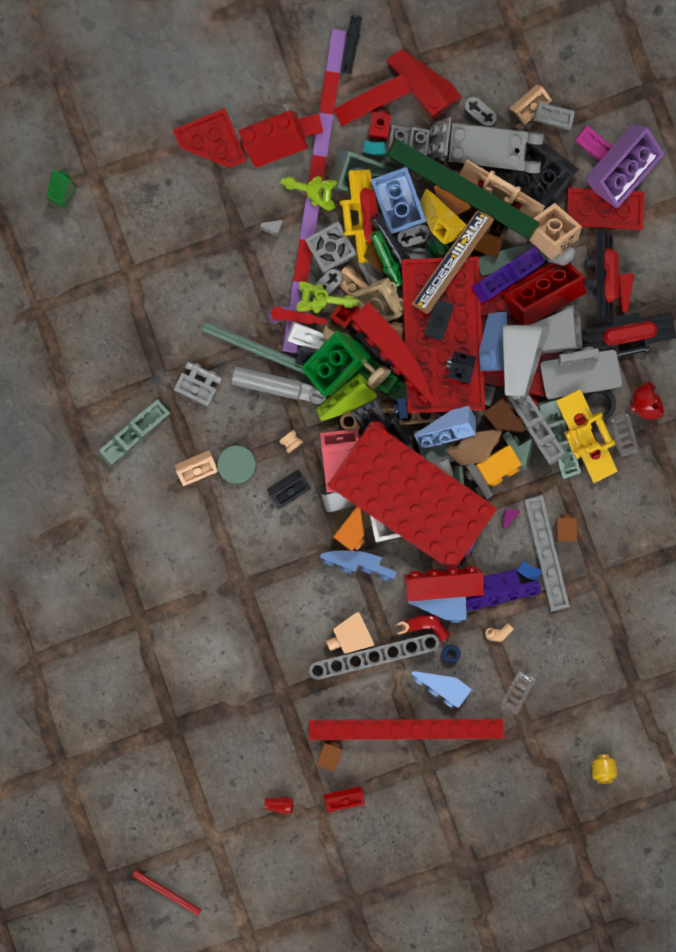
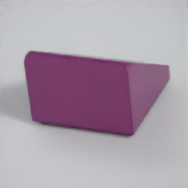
M505 509L501 527L507 528L521 511Z

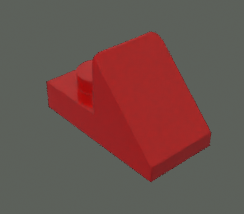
M338 305L329 318L347 329L352 321L351 318L360 308L358 305L357 307L352 306V308H344V305Z

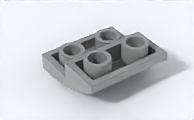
M391 125L387 151L394 139L397 138L427 156L430 130ZM386 156V164L402 166L401 164Z

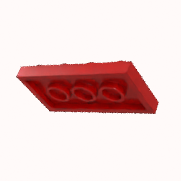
M568 188L566 213L583 228L642 231L644 192L632 191L618 208H615L595 193L593 189Z

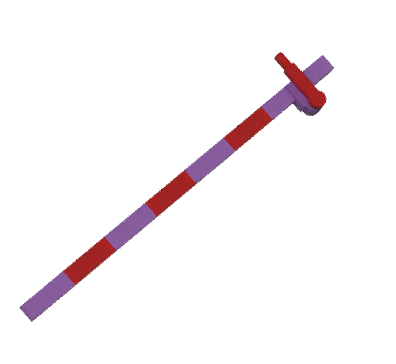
M331 30L319 108L323 134L315 135L308 183L316 176H320L322 181L324 179L346 31ZM307 192L289 307L276 306L268 314V319L271 323L277 324L282 320L286 321L282 352L292 354L297 353L298 345L287 341L286 337L293 322L308 325L312 323L325 325L327 322L326 318L314 317L313 314L298 312L296 309L297 304L302 300L299 282L308 283L312 252L305 239L315 234L319 205H312Z

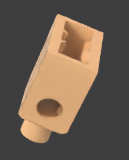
M359 612L335 627L333 631L336 637L326 641L330 651L342 647L344 654L374 645Z

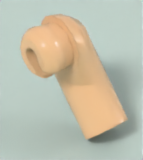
M507 623L501 630L488 628L485 631V635L490 641L502 642L514 629Z

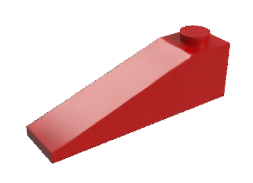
M400 49L386 60L398 76L404 74L411 89V94L431 120L462 99V96L450 81L403 49Z

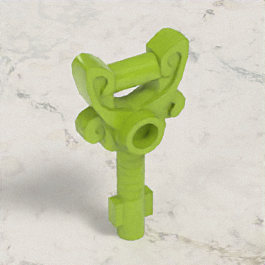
M290 176L281 179V184L285 185L287 189L293 190L295 188L307 192L312 205H320L328 211L335 209V204L331 200V191L337 185V181H322L320 176H316L308 184L295 181V178Z
M299 282L302 300L296 306L298 312L313 309L315 313H319L322 308L326 307L327 303L344 305V308L357 307L358 299H353V296H345V298L328 296L327 291L324 290L321 284L314 287L309 283ZM310 293L314 295L312 302H309Z

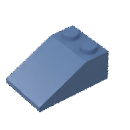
M407 167L371 180L383 219L392 235L426 223Z

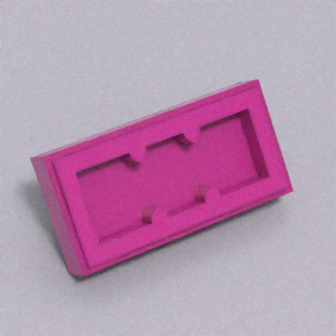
M588 125L583 128L574 140L599 162L613 147Z

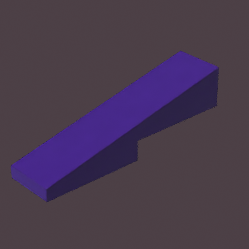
M534 246L471 287L482 303L515 281L520 280L545 261L537 247Z

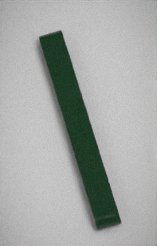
M397 138L394 139L385 154L402 166L407 167V169L475 209L491 216L494 220L529 240L540 224L534 218Z

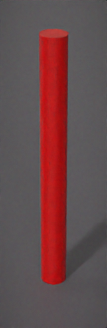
M135 870L132 877L196 916H199L202 909L138 870Z

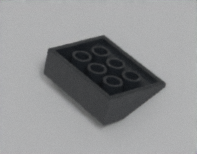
M521 123L513 128V130L531 132ZM544 141L540 145L527 142L525 160L540 162V173H528L520 170L488 166L484 168L489 173L491 171L495 172L496 176L516 188L517 186L520 187L522 193L544 205V210L556 201L580 170ZM519 148L515 149L516 153L520 152Z

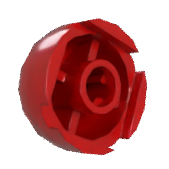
M652 381L638 386L632 395L633 402L630 403L633 413H637L639 417L650 421L664 417L663 403L660 395L653 391L657 388Z

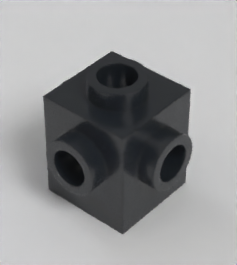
M454 351L452 359L448 358L446 369L449 370L447 378L470 383L476 357Z

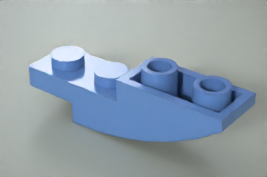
M340 550L322 553L320 556L323 559L322 563L332 567L334 564L341 566L340 570L349 574L352 571L356 572L358 565L362 566V571L372 574V571L379 573V578L389 581L390 578L395 579L397 572L379 565L382 557L365 552Z

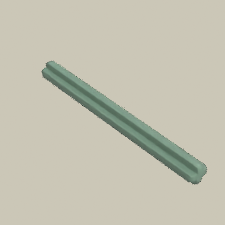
M205 322L202 327V331L305 374L301 369L302 365L295 364V358L209 322Z

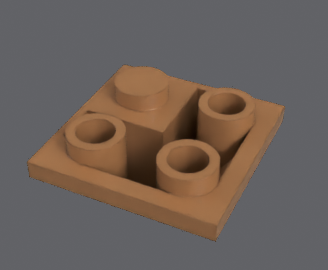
M497 429L476 432L474 436L452 441L447 452L460 466L486 461L490 457L493 447L498 443V438L502 431Z

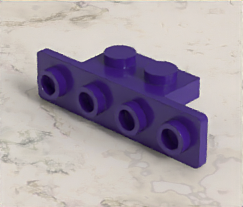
M516 569L483 576L484 595L467 597L466 609L467 611L478 610L489 605L495 606L502 602L516 601L522 597L535 596L541 593L540 581L520 584Z

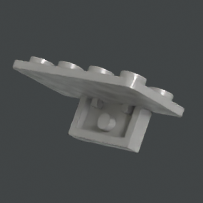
M593 347L582 348V351L579 352L567 350L562 352L563 354L559 356V359L544 361L540 365L547 399L562 398L581 389L582 394L620 388L622 386L615 350L599 352L598 348L593 349Z

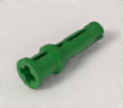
M377 230L369 236L382 261L383 273L387 275L390 282H394L396 287L402 284V276L398 269L399 265L393 260L381 231Z

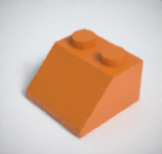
M357 506L334 535L335 539L351 551L354 548L358 550L364 543L362 539L364 533L361 510Z

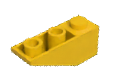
M426 189L420 205L430 231L443 244L457 240L466 224L429 189Z

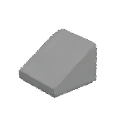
M283 220L261 223L260 227L265 232L279 236L284 222Z

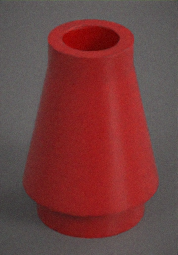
M289 796L265 798L264 809L283 815L292 814L293 798H289Z

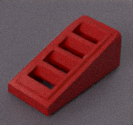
M634 273L619 274L618 299L621 315L626 314L629 308Z

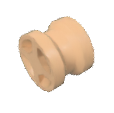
M294 430L279 441L281 445L286 447L288 454L303 443L301 439L297 438Z

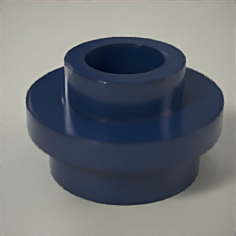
M449 644L442 649L441 656L445 662L453 664L460 659L461 652L456 645ZM450 650H453L455 653L452 658H449L447 655Z

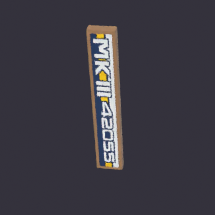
M479 210L476 211L413 301L412 305L429 314L494 221L491 216Z

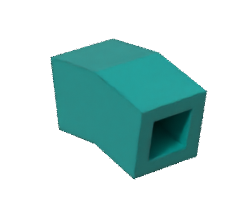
M365 141L362 154L371 157L385 156V142L373 143Z

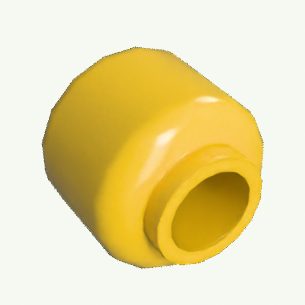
M598 755L597 759L591 762L592 777L598 784L612 783L617 777L616 761L609 758V755Z

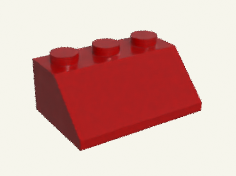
M291 110L238 130L243 147L255 168L308 149L298 115Z

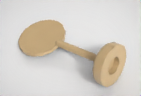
M328 324L323 331L326 340L337 330L354 339L347 329L337 324ZM368 362L364 364L372 373L367 381V385L371 389L380 385L391 371L386 366L375 370Z

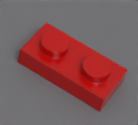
M361 786L324 794L327 812L365 805Z

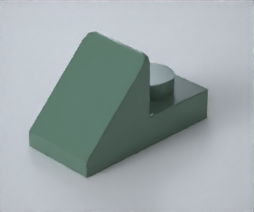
M509 431L502 435L504 442L507 446H511L522 464V469L524 471L527 470L533 448V440L530 439L520 445L521 443L515 434L511 436Z

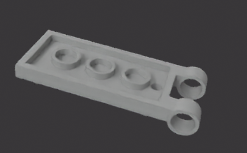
M452 123L449 162L465 163L466 160H469L481 166L540 173V162L525 160L527 142L530 144H543L544 134ZM516 148H519V153L515 152Z

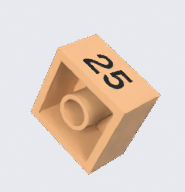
M555 203L534 218L540 224L529 241L551 260L579 240L582 226Z

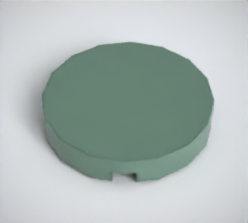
M232 446L221 453L217 466L223 479L229 483L240 484L251 478L255 472L256 463L254 456L248 449L242 446Z

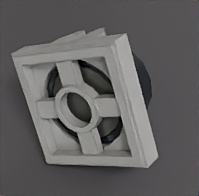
M339 221L305 239L323 273L335 269L341 264H345L349 259L357 255L348 237L343 236L344 230Z

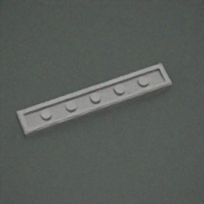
M541 495L524 499L550 611L569 608L570 605L544 497Z

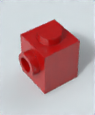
M378 110L377 113H372L369 130L370 139L388 140L391 115H388V112Z

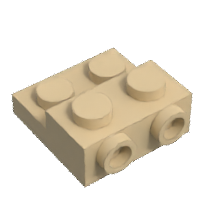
M389 278L373 282L369 287L357 290L352 294L354 299H358L357 305L360 309L369 302L386 321L399 318L404 313L403 299L399 298L396 293L397 287L394 282H390Z

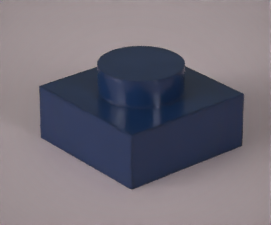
M405 398L397 399V404H394L395 414L399 415V420L407 419L408 417Z

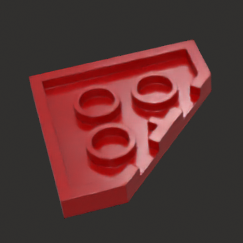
M225 108L173 129L178 145L184 151L229 169L247 162V158Z

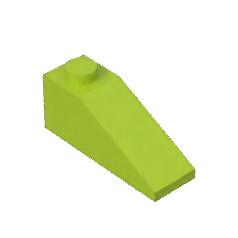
M358 373L316 408L319 419L324 421L349 413L374 400L377 397L375 389H371L367 385L368 380Z

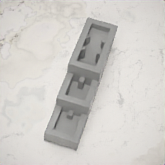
M529 394L523 396L522 399H511V396H508L509 402L517 415L524 420L525 428L548 464L551 465L566 456V453L556 440L554 433Z

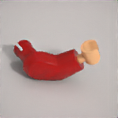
M434 614L416 616L395 624V626L400 625L402 627V631L398 632V635L422 629H431L440 642H443L450 636V633L441 624V618Z

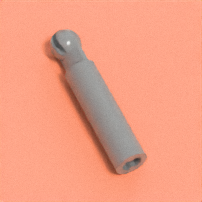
M235 367L232 385L291 399L310 401L314 404H321L326 400V397H323L314 385Z

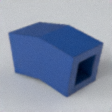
M525 561L517 569L518 573L533 581L539 580L542 571L530 566Z

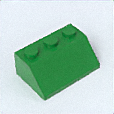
M337 330L301 369L323 397L334 394L344 386L371 356L358 341Z

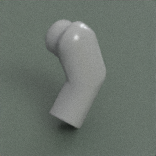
M568 247L553 260L548 257L547 261L564 266L574 259L576 251L574 248Z

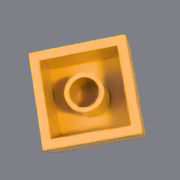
M508 445L492 454L486 461L479 462L475 467L487 485L495 486L503 481L502 477L504 475L511 476L518 472V467L522 464L511 446Z

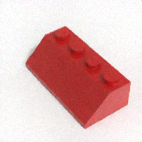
M570 262L564 266L549 263L501 291V295L513 318L521 325H531L586 294V287H584L586 277Z

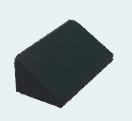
M298 469L269 487L267 491L278 509H280L311 488Z

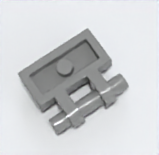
M188 361L185 368L190 370L191 373L189 376L184 373L181 374L174 391L209 407L217 389L211 387L212 382L220 384L222 377L216 375V372L212 370H205L201 368V365ZM196 375L207 378L205 383L196 380Z

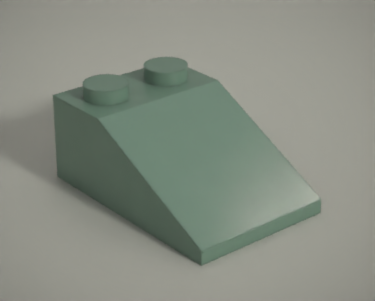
M339 151L330 180L337 181V185L333 188L334 190L351 195L350 170H370L372 179L398 169L350 151Z

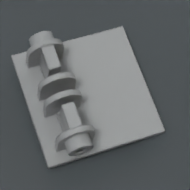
M450 117L434 122L431 126V143L428 147L429 158L433 160L437 159V161L444 162L445 158H447L451 129Z

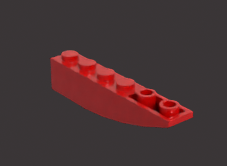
M368 302L351 318L353 321L351 325L358 333L362 331L366 335L364 339L371 347L375 345L380 350L378 354L384 361L388 359L393 364L391 368L397 375L402 374L406 378L404 382L411 390L415 388L419 392L417 396L424 404L427 402L432 404L434 400L428 384L410 350L397 332Z

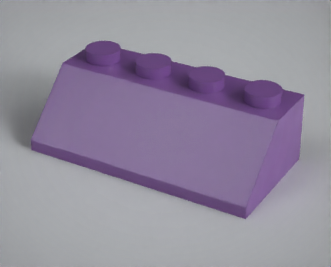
M632 124L585 179L595 193L613 207L618 208L663 157L664 152L647 127Z

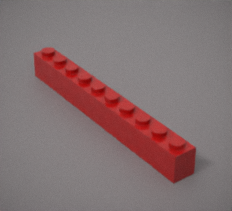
M503 718L309 720V740L504 739Z

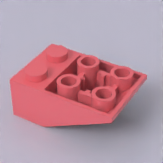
M358 429L320 433L327 492H334L327 484L359 440Z

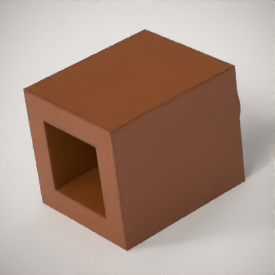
M560 514V518H556V542L577 541V518H572V514Z
M331 740L329 743L325 742L317 765L335 772L343 751L342 748H339L340 744Z

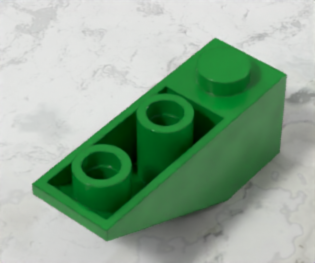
M52 171L46 195L48 200L63 209L67 207L76 192V188L73 185L74 182L71 181L72 179L64 171Z

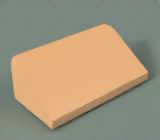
M537 84L509 109L525 126L534 118L537 103L550 104L552 99L545 89Z
M348 264L341 270L344 278L339 287L350 296L357 290L369 287L367 280L351 265Z
M210 451L175 465L183 487L218 472Z

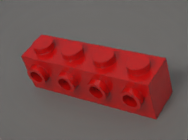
M467 566L466 569L447 568L446 571L430 569L424 573L410 571L409 574H403L404 597L408 602L484 595L483 572L476 566Z

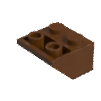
M494 220L473 250L497 258L507 238L509 228Z
M503 399L499 400L482 414L483 419L492 430L500 429L505 433L509 431V433L521 434L526 429L524 427V420L519 415L515 416L512 412L514 408L508 400L505 402Z

